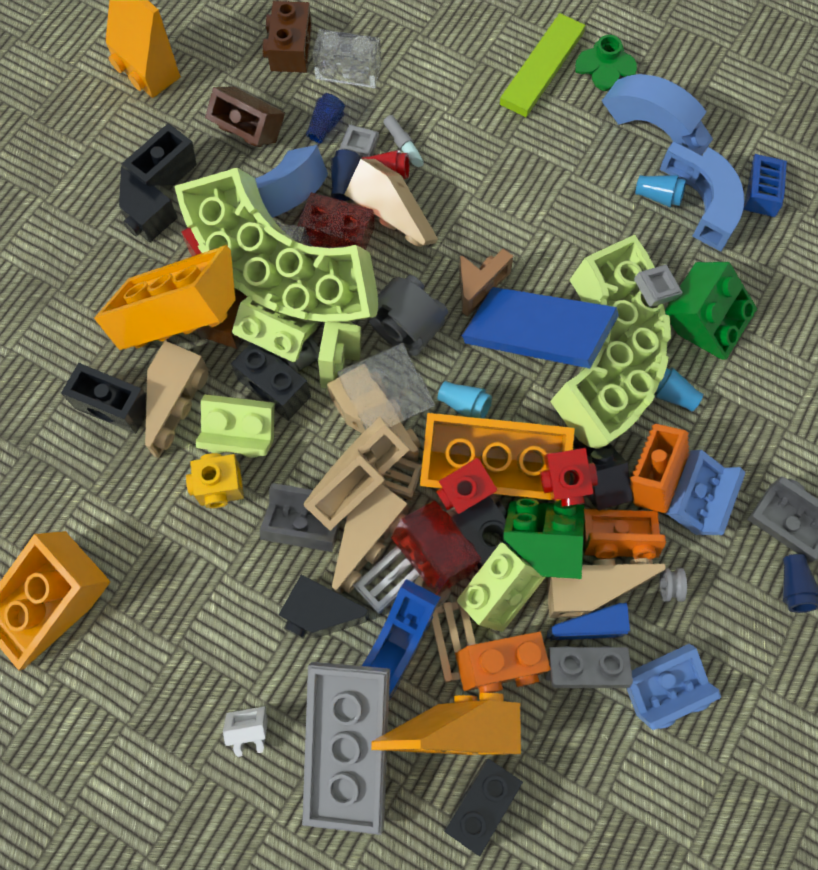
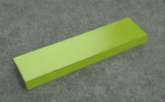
M559 13L500 97L499 105L527 117L584 34L586 25Z

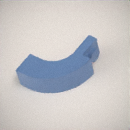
M637 74L618 79L602 99L603 104L618 125L634 120L650 122L664 130L674 142L690 148L701 156L713 140L701 121L706 114L703 106L685 89L661 77Z
M673 141L665 154L660 170L669 175H679V179L686 180V184L693 187L700 194L704 202L705 213L692 237L721 252L743 213L744 192L739 176L731 164L715 150L708 147L701 156L690 148Z
M313 145L287 151L277 167L255 179L261 199L268 213L273 218L298 206L312 196L321 187L328 172L318 146Z

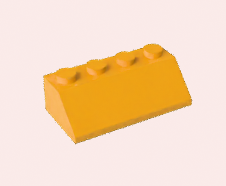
M225 245L128 278L94 319L119 350L133 346L140 348L154 340L162 342L175 334L183 332L186 335L203 326L215 327L227 318L228 314L226 312L235 301L231 250Z
M427 413L420 486L442 488L439 480L475 458H479L498 490L493 494L551 500L550 493L544 494L541 483L540 471L546 470L544 455L573 450L575 428ZM570 472L564 474V481L568 485L570 482Z

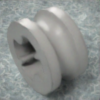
M666 568L660 574V593L664 602L671 601L673 597L678 602L685 601L687 578L683 568H676L675 572H671L669 568Z

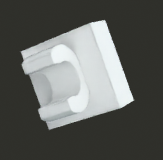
M265 706L226 713L223 727L225 746L233 745V750L237 757L243 754V743L252 741L256 744L257 753L263 752L268 722Z

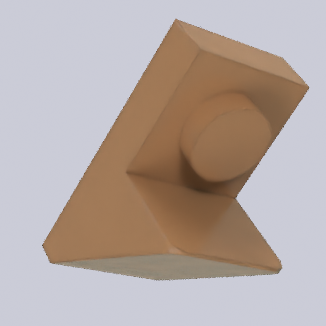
M504 248L495 257L489 256L483 262L480 269L464 256H460L459 279L462 313L467 317L486 298L491 288L497 287L511 273L514 256Z

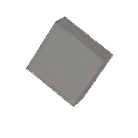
M349 124L339 150L345 149L356 152L360 156V160L362 157L373 156L379 141V132Z
M667 264L639 272L634 278L649 307L676 300L683 293Z

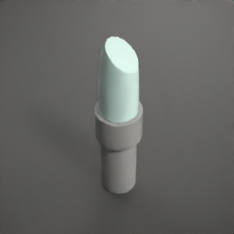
M393 115L387 116L383 123L393 136L398 148L404 153H408L409 160L414 166H423V160L409 134L402 129Z

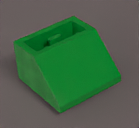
M695 262L680 285V289L683 292L678 299L669 302L665 309V314L669 315L670 324L680 337L719 359L727 360L757 311V307L730 262Z
M531 498L510 501L504 528V540L542 577L582 579L584 505L562 506L561 500L555 503H539Z

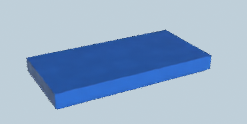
M492 287L462 337L465 344L590 369L619 314L617 307Z

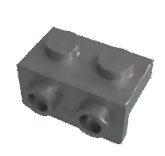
M781 476L768 487L747 520L797 554L805 555L807 560L812 563L818 559V499L806 492L804 486L799 482Z
M272 483L269 489V505L260 528V540L333 552L341 521L330 531L304 507V502L313 490Z
M549 647L547 657L551 671L545 672L546 681H551L554 688H630L633 683L628 647Z

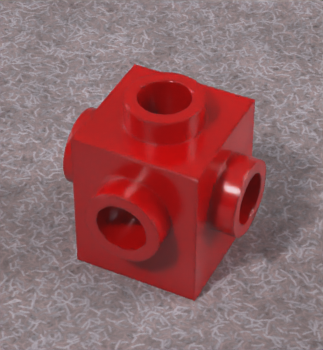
M586 448L544 455L546 470L540 471L544 494L550 493L551 500L561 499L562 506L585 503L584 495L593 494L592 486L598 485L596 467L594 463L588 464ZM566 472H570L573 475V483L571 485L564 481V474Z

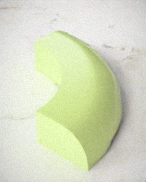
M239 168L175 186L182 215L187 227L191 228L199 243V250L204 253L227 245L231 250L234 288L240 290L246 296H252L251 300L271 310L304 320L348 322L376 317L378 312V294L370 252L357 245L343 248H321L306 246L295 241L276 224L268 213L259 194L256 179Z
M632 235L585 257L570 278V282L582 302L617 307L619 314L591 368L582 367L579 374L566 382L550 401L566 425L575 428L574 435L577 439L588 447L596 449L602 448L614 441L639 419L645 409L652 403L655 397L654 394L659 382L664 377L669 357L666 354L667 342L671 339L670 317L665 314L663 304L649 307L634 280L639 272L655 268L636 235Z

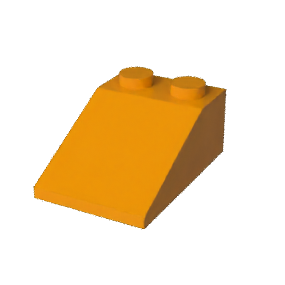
M109 0L105 41L111 54L108 57L109 61L119 73L124 72L128 75L129 80L137 90L141 91L143 89L154 98L181 78L159 9L148 0Z
M66 531L34 534L0 581V649L18 670L25 669L86 614L111 582Z
M480 693L479 701L478 696L456 695L454 696V703L437 704L373 740L371 750L459 755L521 754L520 703L504 701V694Z

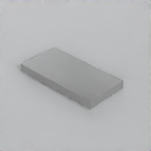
M311 662L308 665L303 826L382 834L385 818L387 751L371 750V744L373 740L388 732L389 668Z

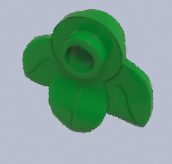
M615 35L602 36L595 43L594 48L580 53L575 64V72L579 74H592L594 85L602 91L610 90L620 76L636 75L637 63L634 57L624 52L622 41Z

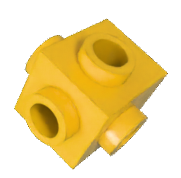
M210 453L201 456L200 460L190 461L191 474H186L187 490L190 496L194 495L201 506L221 508L226 506L229 501L244 499L241 468L234 454L222 456L219 453Z

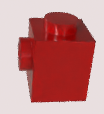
M475 458L439 480L442 488L436 492L447 510L454 507L457 513L460 514L498 490L479 458Z

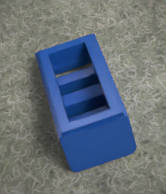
M759 154L754 155L743 210L776 217L783 205L787 161ZM760 173H761V174H765V175H769V176H774L775 179H774V178H770V177H766V176H762V175H760ZM759 182H760V183L769 184V185H773L774 187L767 186V185H763V184H759ZM758 191L770 193V194H772V195H767V194L759 193Z
M618 603L555 624L547 631V638L550 641L622 638L630 632L627 603Z

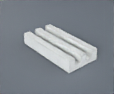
M407 536L353 586L379 615L396 599L399 589L406 579L414 583L422 572L433 565V562ZM409 549L412 553L370 592L365 588L405 550ZM419 559L421 563L378 602L376 597Z

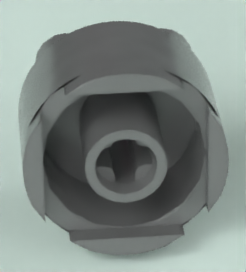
M408 275L405 279L394 277L378 294V312L376 317H373L369 323L391 346L397 348L401 344L408 348L405 354L417 356L444 325L448 309L443 303L432 299L424 291V285L417 277L413 275Z

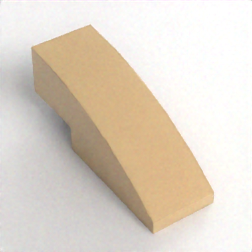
M380 416L330 468L306 499L304 507L331 531L385 480L383 474L410 450L409 447Z

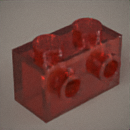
M311 192L297 224L300 241L310 247L343 248L357 245L366 250L375 228L373 209Z
M435 500L400 519L391 537L436 595L441 594L468 577L481 559L472 542L466 540L454 525L451 516L446 511H443Z

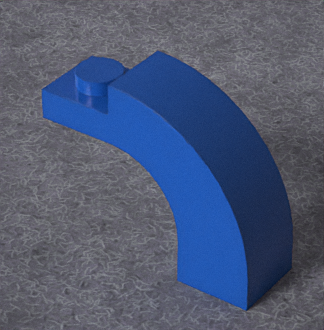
M408 579L400 587L388 618L371 651L361 665L390 669L389 701L409 667L433 619V613L441 598Z

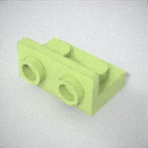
M249 295L239 305L232 330L233 334L291 362H295L299 358L303 343L316 331L319 321L304 320L271 310L251 300L252 296Z
M350 321L325 322L318 358L321 388H328L327 383L343 375L345 359L360 361L361 326L355 325Z
M205 394L201 399V433L196 439V448L207 449L211 453H241L243 456L250 458L266 456L274 441L275 403Z
M500 543L458 597L457 602L479 626L503 632L546 577H542L507 544Z

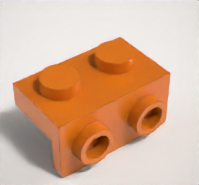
M584 509V555L596 556L599 559H613L617 556L633 557L634 559L648 558L650 560L659 558L666 545V536L660 534L657 511H598L597 509Z

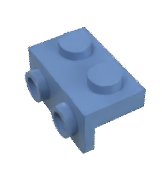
M691 450L667 515L695 535H723L746 472L740 467H723L703 450Z
M687 644L632 670L633 683L630 688H626L636 716L652 730L667 728L673 725L676 719L691 712L703 711L710 706V703L721 698L719 689L708 681L697 648L691 644Z

